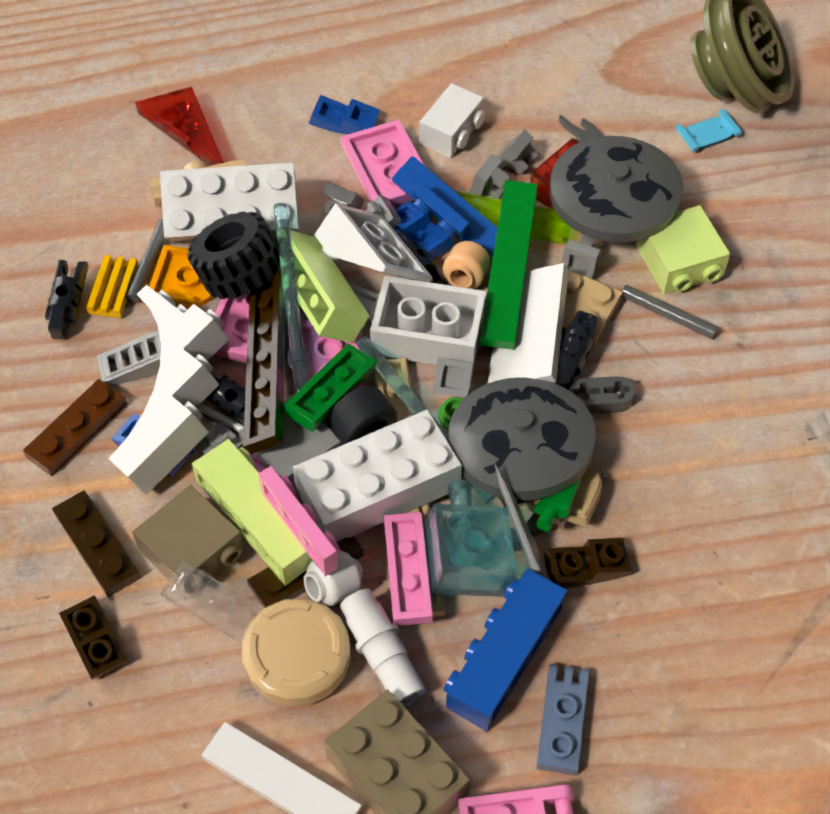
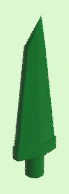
M583 476L566 490L541 498L537 502L534 512L541 515L537 521L538 528L543 531H550L556 518L569 516Z

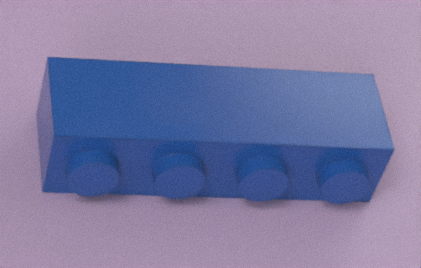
M526 568L520 579L514 577L504 593V598L507 600L500 610L495 607L488 616L484 628L487 629L481 640L475 638L468 647L464 659L467 660L466 664L460 672L454 670L444 686V691L447 693L446 708L488 732L563 610L568 590Z

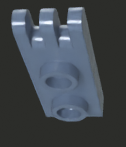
M549 664L536 769L577 776L589 670L581 669L578 677L579 683L572 682L573 667L565 666L562 681L556 680L558 666Z

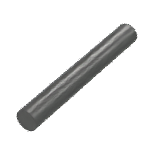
M159 219L126 295L127 300L132 303L139 302L140 298L137 293L146 286L165 240L163 219Z
M625 285L622 290V298L710 339H713L717 333V326L629 285Z

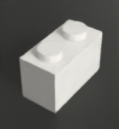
M451 83L420 120L419 144L452 158L459 148L463 149L473 130L481 127L485 119V112L483 111L484 97Z

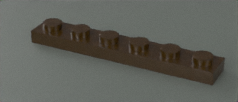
M280 271L274 273V276L269 281H266L262 287L250 293L243 447L250 454L283 443L287 279Z

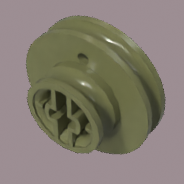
M706 0L703 9L705 30L695 32L691 38L693 63L705 88L713 97L720 101L734 95L745 108L754 113L764 112L772 104H782L788 101L794 89L792 62L781 29L765 1Z

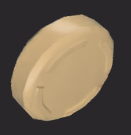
M306 598L284 599L264 608L250 622L242 640L244 670L252 687L267 700L285 706L311 705L328 697L344 680L351 662L349 634L340 616L325 604Z

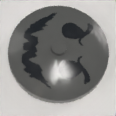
M601 136L575 144L559 157L553 167L550 180V198L559 217L577 232L590 238L607 242H633L659 233L676 217L683 195L681 174L670 157L647 142L625 136Z
M515 377L488 383L466 396L457 406L451 417L448 440L451 449L462 465L461 475L470 484L490 495L504 498L497 478L496 464L508 481L516 500H535L566 490L585 474L595 453L596 428L592 415L586 405L566 388L546 380Z

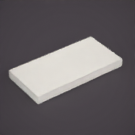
M564 263L525 272L515 348H492L488 383L515 377H528L553 383L556 382L569 273Z

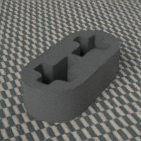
M619 376L581 378L572 382L569 387V391L586 405L591 414L627 411L631 408L635 397L634 384L629 379ZM616 390L620 391L624 398H617L616 393L613 392ZM584 392L589 400H582L579 393Z

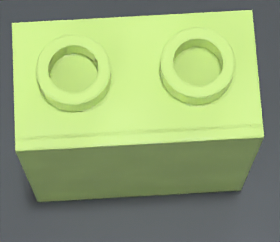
M701 205L678 211L674 220L665 229L651 237L636 241L635 245L663 295L675 291L682 292L691 286L704 282L711 283L724 277L730 252Z

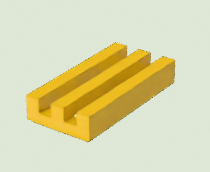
M104 255L86 306L88 314L113 318L122 317L127 302L126 295L139 266L136 258H130L128 262L125 261L124 257L117 256L116 260H112L111 255ZM111 269H113V271H112V273H111V276H110V279H109V282H108V285H107V288H106V291H105V294H104V297H103V300H102V303H101V305H100V307H99V304H100V301H101V298H102V295H103L105 286H106V284H107V281H108V278H109ZM125 270L126 272L114 308L109 309L117 289L121 271Z

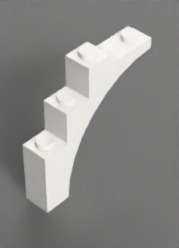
M146 285L137 295L152 312L158 325L161 341L160 367L154 390L142 416L129 436L110 456L109 460L147 495L209 433L199 421L203 415L197 407L219 386V383L210 374L214 368L208 360L229 338L221 329L224 322L211 309L205 313L195 304L188 310L181 304L176 308V303L166 292L161 290L157 293Z

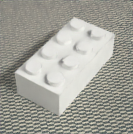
M293 162L160 171L164 238L169 243L191 242L196 235L202 232L201 230L217 219L246 211V213L255 212L257 215H261L273 236H281L285 229L299 232L296 177Z
M424 410L293 466L296 491L302 502L307 503L315 513L318 521L316 525L323 533L326 531L330 532L336 542L384 523V515L407 513L461 489L462 465L428 410Z

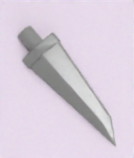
M495 464L499 486L525 555L528 569L550 580L545 568V562L537 549L510 485Z

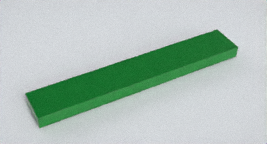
M505 180L481 328L480 346L505 349L515 348L538 184Z

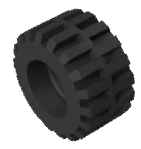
M246 211L226 215L206 226L193 239L194 242L190 244L188 248L189 253L187 254L191 266L206 291L212 297H218L219 299H227L229 297L234 299L259 289L274 276V272L278 271L283 258L282 251L264 218L255 212L246 213Z

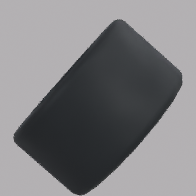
M364 386L355 389L337 402L330 411L326 422L327 427L341 441L342 446L396 423L398 417L397 411L381 390L375 386Z

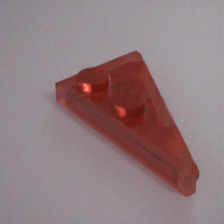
M192 86L135 102L137 113L201 161H205L209 166L224 163Z

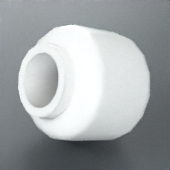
M341 550L337 552V570L325 577L312 560L307 567V573L304 575V586L309 597L313 601L325 604L327 607L342 603L348 596L361 589V579L363 578L361 564L357 559L352 558L348 553Z

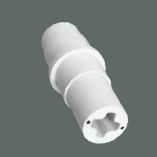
M362 589L348 596L342 601L340 608L347 619L346 623L357 641L355 647L357 652L364 654L373 673L377 674L385 690L388 689L404 707L414 703L427 690L408 658V652L398 636L400 629L397 624L391 623L382 605L377 602L370 589Z

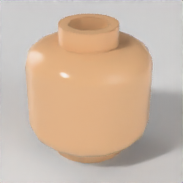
M472 241L459 242L451 249L444 261L443 275L452 286L476 289L482 284L491 266L490 256L487 250L480 244Z

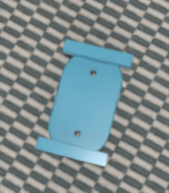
M725 109L719 110L718 114L720 117H713L686 128L679 124L675 128L692 152L725 141L732 134L739 136L742 134V131Z

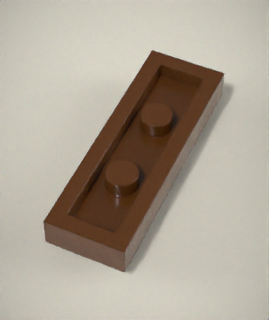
M96 380L23 449L25 457L52 476L126 405L125 397L102 380Z

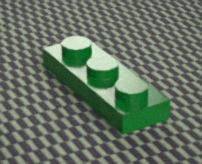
M348 343L285 403L283 414L311 432H314L328 418L330 411L336 403L345 395L357 389L375 371L377 361Z

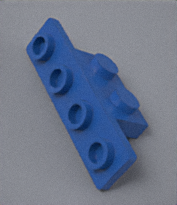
M413 156L410 157L392 177L393 183L415 201L413 205L424 216L428 217L431 215L439 222L437 224L438 227L447 236L453 238L455 235L461 242L472 241L480 244L487 250L491 261L494 253L497 227Z

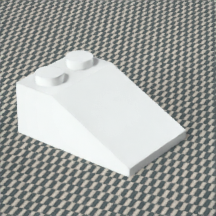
M335 203L314 234L322 244L323 252L332 259H342L380 272L418 281L430 282L432 280V276L381 215Z

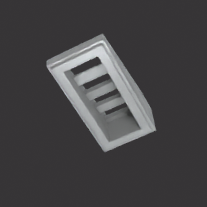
M159 331L149 333L97 355L102 381L111 386L158 374L161 355ZM143 356L144 359L137 362L136 357ZM129 359L131 365L124 367L123 360ZM116 362L117 371L111 373L109 364Z

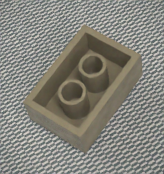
M388 689L324 740L328 760L375 814H448L458 806V799L469 796L470 779Z

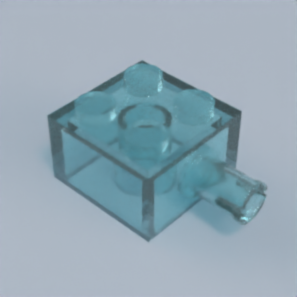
M466 480L453 481L447 488L450 504H434L423 524L430 594L503 597L508 585H511L517 577L508 508L473 506L471 483Z

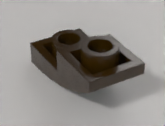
M623 538L588 539L583 547L548 548L544 554L550 580L563 588L605 582L630 575L632 572Z
M95 595L59 613L91 680L128 662Z

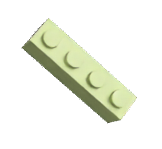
M285 229L277 243L283 255L280 262L281 266L278 270L287 279V285L319 336L353 343L359 332L364 328L370 315L333 259L323 252V246L314 236Z
M227 439L192 463L196 482L240 531L241 535L285 586L307 570L308 565L312 561L311 557L261 493L259 472L253 467L254 462L243 447L237 449Z

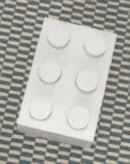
M384 275L370 329L371 355L395 359L407 358V361L437 365L439 357L471 362L475 365L485 310L486 291Z

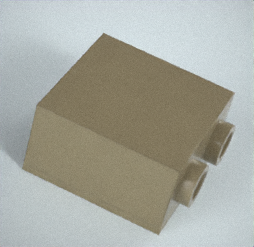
M192 485L188 486L132 531L138 550L186 599L196 591L206 587L216 574L226 566L233 564L240 557L241 553L244 552L240 531Z

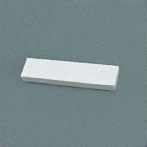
M226 722L223 723L201 755L203 761L289 814H359L362 810L361 804Z

